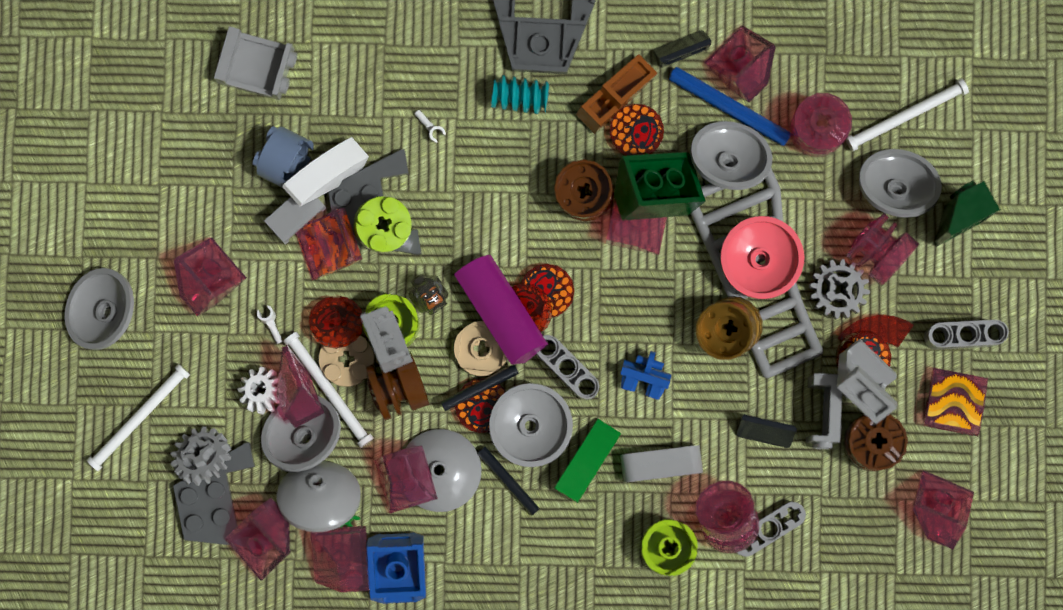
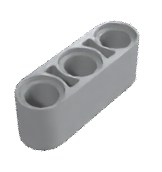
M1000 320L943 322L930 326L924 333V340L928 347L936 350L993 347L1006 341L1009 331L1006 324ZM990 326H994L999 330L1000 335L997 341L990 339L987 332ZM962 328H967L971 331L972 339L970 342H965L960 337ZM935 329H939L944 333L945 340L943 343H937L933 340L932 333Z
M544 335L545 340L552 342L556 350L549 356L539 351L536 354L538 358L578 398L586 401L593 399L599 391V382L596 377L557 338L551 335ZM563 361H571L575 365V371L571 375H564L560 372L559 365ZM590 380L595 388L593 393L589 395L582 394L579 390L580 382Z
M700 445L620 455L624 483L703 473Z

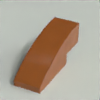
M638 54L609 79L596 94L580 107L576 116L595 134L622 110L658 73Z

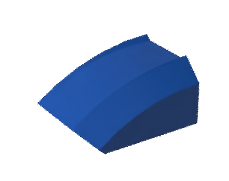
M412 532L377 534L368 538L367 558L370 600L387 604L417 602L426 598L424 536Z

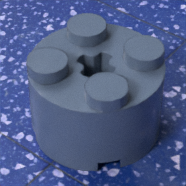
M273 126L266 135L267 142L263 150H259L256 153L253 165L257 167L258 176L283 188L285 182L309 164L311 157L307 156L308 148L313 150V142L285 127L276 128Z

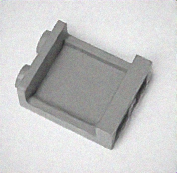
M229 26L214 79L221 85L280 100L281 95L286 94L288 91L290 79L287 78L289 68H294L297 53L294 52L295 48L291 43H286L285 45L242 33L240 29Z
M858 339L839 354L837 388L877 424L897 408V401L885 391L886 386L897 378V374L861 339Z
M814 373L808 377V388L824 389L822 436L811 435L806 437V443H812V449L832 448L833 444L840 442L842 392L837 388L838 375Z

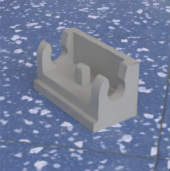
M290 197L264 221L286 245L295 233L320 211L323 212L326 207L318 198L299 206Z
M383 307L368 314L360 315L384 373L413 362L393 311L389 312L388 307Z

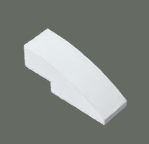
M351 137L309 163L285 182L283 188L299 206H302L339 187L343 179L362 170L369 156Z

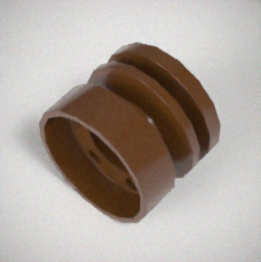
M584 159L573 161L565 166L556 178L554 187L556 200L564 212L575 220L584 222L597 220L607 213L613 203L614 188L611 177L604 167L594 161ZM586 186H590L589 190L592 193V195H586V197L582 199V195L579 192V189H585Z
M411 351L409 353L413 362L386 373L381 368V375H377L373 365L366 367L367 384L375 407L382 414L385 421L392 419L389 406L394 405L397 415H402L401 402L407 401L412 411L430 405Z
M866 414L858 417L850 423L843 439L845 455L850 462L859 469L870 472L885 470L895 466L905 455L908 444L906 429L897 418L890 414L877 424ZM876 434H878L879 439H883V444L879 445L878 449L876 444H871V439L875 438Z

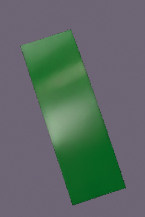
M598 419L554 489L578 503L621 433Z

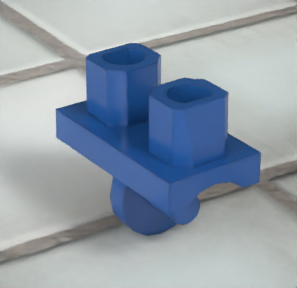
M650 351L648 358L638 355L635 363L624 360L620 373L622 375L621 388L635 392L638 380L647 382L649 384L646 395L659 400L665 388L668 389L672 374L662 371L664 363L654 360L656 352Z

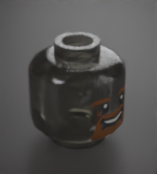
M422 273L410 281L413 286L408 290V297L420 313L432 315L447 305L448 291L437 275L426 276L425 273Z

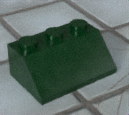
M689 152L622 156L619 160L614 198L622 221L688 216L706 202Z
M973 180L949 196L951 201L944 206L934 241L935 245L939 246L981 224L1000 211L985 181L976 184Z

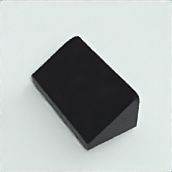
M703 30L654 48L653 53L659 67L663 68L708 50L712 41Z
M742 415L738 424L737 436L789 448L797 428L788 424Z

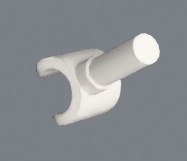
M420 110L415 113L429 131V138L432 142L438 143L432 136L434 130H440L444 136L446 135L442 127L434 126Z
M267 305L270 310L269 317L262 318L259 310H257V316L262 323L267 324L276 343L279 344L283 340L274 322L276 314Z

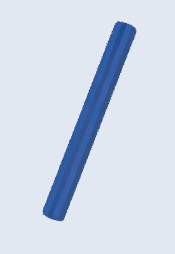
M675 67L669 76L671 82L776 143L784 146L790 138L791 133L684 70Z

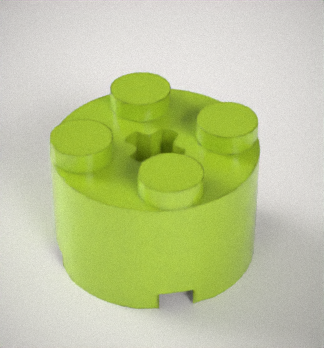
M381 196L370 199L359 207L354 218L353 229L357 240L367 249L375 252H389L399 248L406 242L411 234L412 223L407 208L400 201L392 197ZM379 217L382 220L387 219L389 223L386 225L385 232L383 229L376 228V225L379 223Z
M384 294L373 299L368 304L365 313L368 314L377 309L388 307L389 312L393 311L395 318H398L397 323L407 347L411 345L416 339L420 327L418 314L411 302L404 297L394 294ZM363 323L364 332H365L367 338L370 340V338H369V336H368V333H367V331H366V328H365V326H364V323Z
M662 520L651 525L644 533L640 546L641 555L645 564L652 571L665 576H676L684 573L693 565L698 552V542L693 531L684 523L676 520ZM667 540L669 543L674 542L676 544V547L673 548V555L662 552V549L665 547L664 541Z

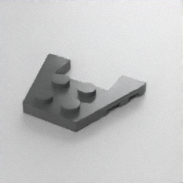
M493 0L512 71L567 74L596 0H572L571 20L515 17V0Z
M405 149L399 150L343 179L339 187L328 192L332 215L334 217L337 216L338 220L344 222L351 229L354 245L364 247L357 240L353 229L354 218L359 207L370 199L383 196L381 179L409 175ZM379 217V223L376 225V228L383 229L385 232L388 221L387 219L382 220ZM418 229L411 230V234L406 242L393 250V252L422 255ZM335 231L339 243L344 244L341 234Z
M245 443L229 452L231 460L224 461L228 468L218 471L220 474L219 478H216L214 475L210 477L211 482L209 484L202 480L201 484L196 486L193 481L187 484L182 480L173 486L184 540L262 549L272 548L267 524L239 530L228 480V473L255 467L251 443Z

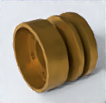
M727 297L708 306L700 314L696 324V337L700 347L709 356L718 360H731L743 355L759 341L763 331V320L759 310L750 301L742 297ZM731 321H734L733 325L735 327H738V329H736L733 332L732 327L728 325V323Z

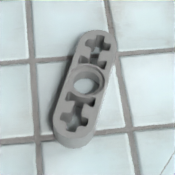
M797 502L784 504L739 532L733 539L734 551L741 556L755 554L801 525L805 520V509ZM789 507L792 510L798 509V520L796 522L792 519L787 520L783 523L787 528L782 530L781 523L774 516L779 513V517L783 518L788 514L787 509ZM772 521L775 523L777 532L773 537H765L762 534L761 527L764 522ZM756 528L758 537L764 542L759 545L758 540H755L750 544V551L746 549L740 550L738 547L741 544L740 538L744 536L745 539H750L754 536L751 530Z

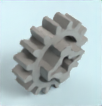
M845 259L840 260L838 266H836L834 260L829 261L828 269L826 266L821 265L819 270L822 274L814 273L812 278L817 282L809 285L810 289L815 290L810 299L818 300L815 308H825L824 316L833 312V317L836 320L839 318L840 313H843V316L847 319L850 317V310L855 314L860 312L857 305H866L867 301L862 296L870 294L869 290L864 289V285L869 283V279L862 280L860 277L864 270L856 272L854 270L856 263L854 262L849 267L845 266ZM833 272H844L847 273L849 276L838 277L837 274ZM823 280H825L824 282L827 285V292L824 296L821 290ZM856 283L857 295L854 299V296L852 294V286ZM836 285H844L843 294L839 293L836 295L834 293ZM832 301L841 302L846 307H835L829 303Z
M202 427L200 433L195 428L192 429L190 437L185 434L182 435L183 443H175L178 451L171 452V456L175 459L171 462L172 467L175 469L174 472L187 484L193 481L196 486H199L202 480L209 484L211 482L210 477L213 475L219 478L220 474L218 471L228 468L224 461L231 460V456L228 453L231 447L222 433L219 434L215 428H212L209 432L206 427Z

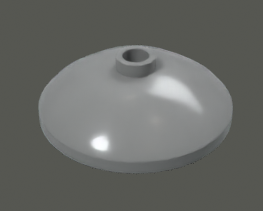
M722 121L709 124L702 128L692 141L690 155L695 169L708 182L721 188L730 190L752 188L767 177L772 166V152L767 141L757 131L741 123Z
M888 149L873 154L864 162L859 174V186L867 201L876 209L896 217H915L930 211L938 202L941 194V179L933 165L920 155L906 150Z
M99 268L88 272L77 281L68 296L65 307L66 328L71 339L77 345L90 350H101L114 344L124 334L131 321L134 309L133 291L128 280L115 270Z
M522 384L511 388L498 399L491 412L489 429L494 446L504 458L519 466L538 467L552 462L564 452L571 439L573 421L567 403L557 392L540 384ZM527 421L535 423L536 427L533 431L526 430L525 423Z
M300 395L286 400L269 415L264 424L261 445L265 456L274 466L284 471L298 472L315 467L330 455L338 442L341 431L339 415L332 404L320 396Z
M435 429L418 435L406 446L399 463V479L405 494L419 507L433 512H447L463 506L475 494L481 480V461L476 449L468 439L451 430ZM443 465L445 468L444 473L436 475L434 472L435 466Z
M322 461L315 467L304 471L287 473L277 490V504L283 518L294 527L309 532H324L344 525L355 515L361 500L360 486L356 477L342 465L328 461Z

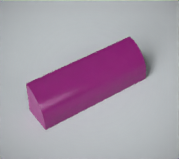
M485 255L471 261L454 274L511 365L526 363L548 345L491 255Z

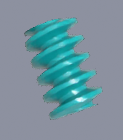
M502 75L498 82L494 81L491 108L495 109L500 101L503 110H506L509 103H511L512 109L515 112L521 104L524 113H528L530 107L533 106L535 115H538L542 108H544L546 114L549 83L545 81L542 88H539L538 80L534 79L530 87L528 86L527 78H523L521 84L518 85L516 76H513L511 81L507 83L505 75Z

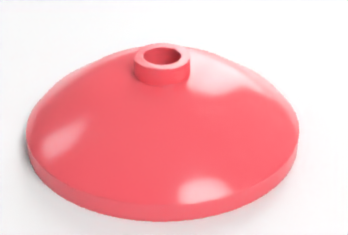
M768 216L748 218L737 224L728 233L721 249V266L727 281L738 292L754 299H771L787 292L799 279L804 265V250L796 232L783 221ZM762 255L765 258V264H757L756 256Z

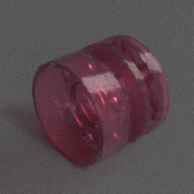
M830 93L811 95L798 106L790 122L792 142L797 149L808 156L825 157L830 155L847 139L852 128V115L848 106L837 96ZM819 119L821 121L824 119L827 120L828 123L825 127L823 125L820 127L817 126L816 123Z
M885 213L869 222L854 239L846 255L852 260L860 251L864 256L856 264L858 267L863 266L869 260L874 263L868 275L881 287L920 244L907 232H904L895 239L892 236L898 225L895 222L887 230L882 228V225L889 218Z
M718 481L709 485L701 492L696 502V515L706 542L713 549L723 553H737L747 549L755 541L759 533V518L750 491L742 484L734 481Z

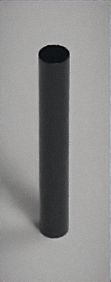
M513 364L441 401L444 410L447 411L518 375L519 372Z
M485 446L477 453L533 516L540 508Z

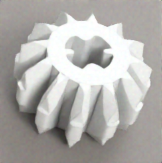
M260 367L258 373L253 369L249 370V379L246 377L241 378V381L245 383V387L238 388V392L244 394L240 402L248 404L247 410L251 412L257 410V413L264 414L266 408L270 412L275 411L273 403H283L282 399L278 398V396L286 393V390L280 387L284 380L281 377H276V371L271 369L267 372L266 368ZM260 387L266 389L264 394L258 392Z

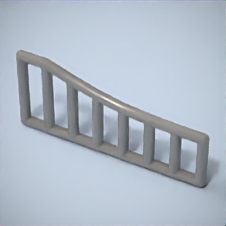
M770 168L765 178L768 188L704 216L700 207L691 213L727 297L748 298L734 289L723 273L719 250L722 249L727 235L714 240L708 225L768 199H771L772 216L770 217L783 221L781 188L772 168ZM712 183L701 187L704 197L725 189ZM762 255L756 256L757 264L765 261ZM797 283L788 290L789 298L759 310L764 321L794 308L799 321L794 326L759 340L751 348L764 378H771L823 354V348L811 324ZM804 333L810 349L770 366L764 350Z

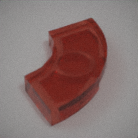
M874 315L852 323L836 339L847 346L848 343H853L852 340L856 337L861 339V337L867 335L868 339H872L875 336V339L878 340L877 343L889 344L898 348L914 325L899 317Z

